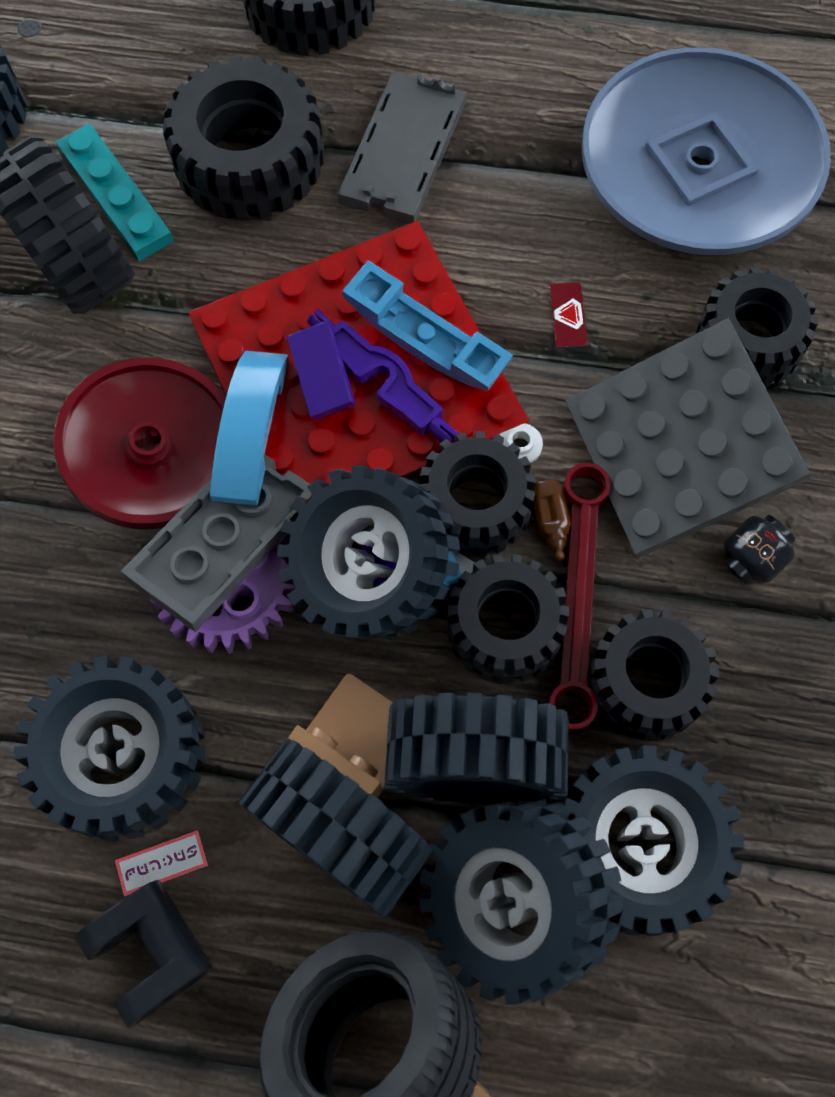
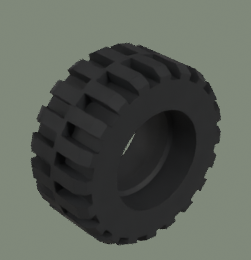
M231 57L230 62L222 64L218 60L209 63L208 69L203 72L196 70L187 78L188 83L186 85L181 83L173 93L174 100L170 99L164 112L165 121L163 122V135L176 178L179 180L184 193L188 197L193 198L194 203L202 209L208 211L212 208L215 215L228 218L230 214L235 215L236 220L250 221V216L260 215V219L272 217V212L279 209L283 213L294 206L293 201L296 198L301 201L310 192V185H314L318 181L321 174L320 167L324 164L325 155L319 108L317 107L316 97L312 90L305 86V81L294 72L288 74V68L276 62L269 65L264 58L252 57V61H243L242 57ZM246 128H259L276 134L265 144L250 150L231 151L215 146L226 135Z
M29 136L0 155V215L73 314H85L131 283L135 273L125 255L74 179L41 136Z

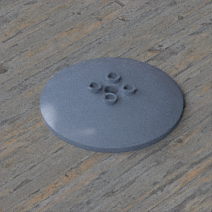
M716 48L672 49L652 54L628 65L614 75L598 92L588 111L582 135V159L585 172L593 191L604 207L620 223L644 239L672 250L690 254L729 255L761 248L784 237L794 230L815 207L825 188L831 163V149L825 124L817 108L802 89L787 76L762 61L733 51ZM696 156L701 159H708L711 164L698 165L691 158Z

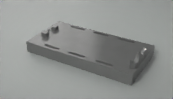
M393 71L338 192L339 204L365 212H370L373 206L383 209L384 217L407 224L417 221L465 106L466 91L456 89L455 82L452 85H448L435 77L427 79L422 73L416 78ZM449 117H450V122H449V124H448V127H447V129H445L446 124H447V122H448V119H449ZM436 148H437V153H436V155H435V158H434V160H432V157H433V155H434V153H435V150H436ZM423 179H424V184H423V186H422V189H421L420 192H418V191H419V188H420V186H421V184H422V181H423Z
M265 454L266 468L257 506L211 501L210 480L120 571L126 582L194 632L208 620L287 534L281 532L284 519L296 521L299 513L291 508L296 498L302 497L310 500L313 497L307 488L310 485L308 482L291 471H288L284 476L276 472L275 461Z

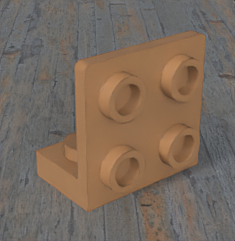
M347 674L308 728L305 730L297 725L288 738L298 742L304 748L307 747L322 760L325 759L335 766L339 772L358 783L367 793L378 798L386 787L384 786L388 719L390 705L393 702L352 674Z

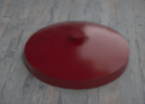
M153 357L131 358L114 362L98 369L82 380L68 395L55 423L53 447L55 459L65 485L83 507L109 523L131 529L150 530L163 528L212 478L217 437L226 397L210 379L199 371L168 359Z

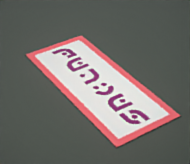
M198 830L115 860L124 897L154 880L159 879L163 883L208 866Z

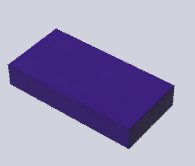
M326 320L288 335L287 339L310 417L316 421L356 406L332 325Z

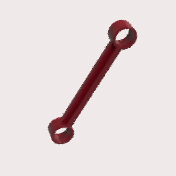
M580 463L572 467L566 475L563 486L567 506L571 509L565 591L567 596L565 606H569V618L566 624L568 627L562 641L559 686L551 694L548 704L555 705L558 696L561 694L575 693L586 701L589 712L588 717L584 721L576 724L568 723V735H575L585 731L591 725L598 711L596 696L588 687L598 510L604 505L611 485L607 472L602 467L593 463ZM578 478H590L600 486L601 495L593 500L581 499L573 493L570 484Z

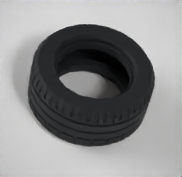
M368 930L343 936L321 947L302 962L284 983L270 1009L263 1030L260 1053V1074L264 1096L335 1097L331 1083L333 1059L345 1033L364 1012L384 1001L405 999L411 1003L413 1018L411 1037L402 1058L379 1086L360 1097H472L478 1081V1072L481 1067V1057L483 1054L481 1024L477 1018L478 1013L473 1005L474 1002L467 994L465 988L428 948L424 947L423 944L413 937L404 936L402 933L393 932L392 930Z

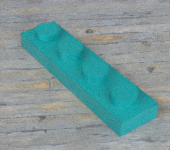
M90 123L55 141L61 155L138 261L174 242L170 230Z

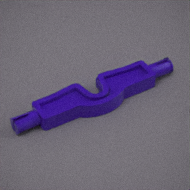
M319 309L314 311L315 316L312 313L307 320L309 326H314L326 320L332 325L345 370L356 383L364 384L379 374L388 375L389 378L377 391V398L380 404L404 420L419 435H425L429 431L440 442L448 439L451 444L452 442L455 443L456 435L459 432H456L442 419V407L413 382L408 366L398 355L388 349L372 346L345 321H340L335 325Z

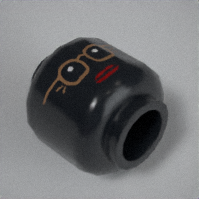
M767 515L765 518L751 516L724 542L725 552L730 558L725 563V566L743 583H746L750 578L759 583H769L795 557L792 545L795 537L787 527L771 515Z

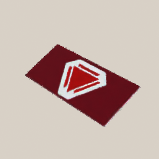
M581 282L549 283L556 347L588 346Z

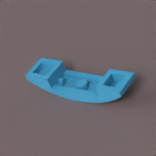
M368 260L344 288L342 296L380 332L419 360L453 379L488 392L512 360L513 355L477 331L470 337L403 293L404 283Z
M245 351L238 361L226 396L217 437L210 488L211 501L258 505L266 468L264 454L277 394L282 395L289 363V356L287 354Z

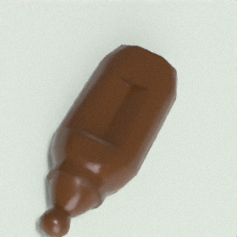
M549 479L535 484V496L532 507L538 535L545 541V545L554 552V559L562 561L565 557L563 549L568 542L567 536L570 532L571 521L564 487L559 480Z

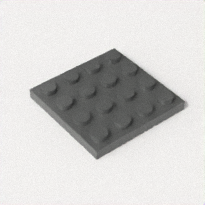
M729 318L565 400L593 463L602 467L610 478L611 486L608 496L638 558L811 479V474Z

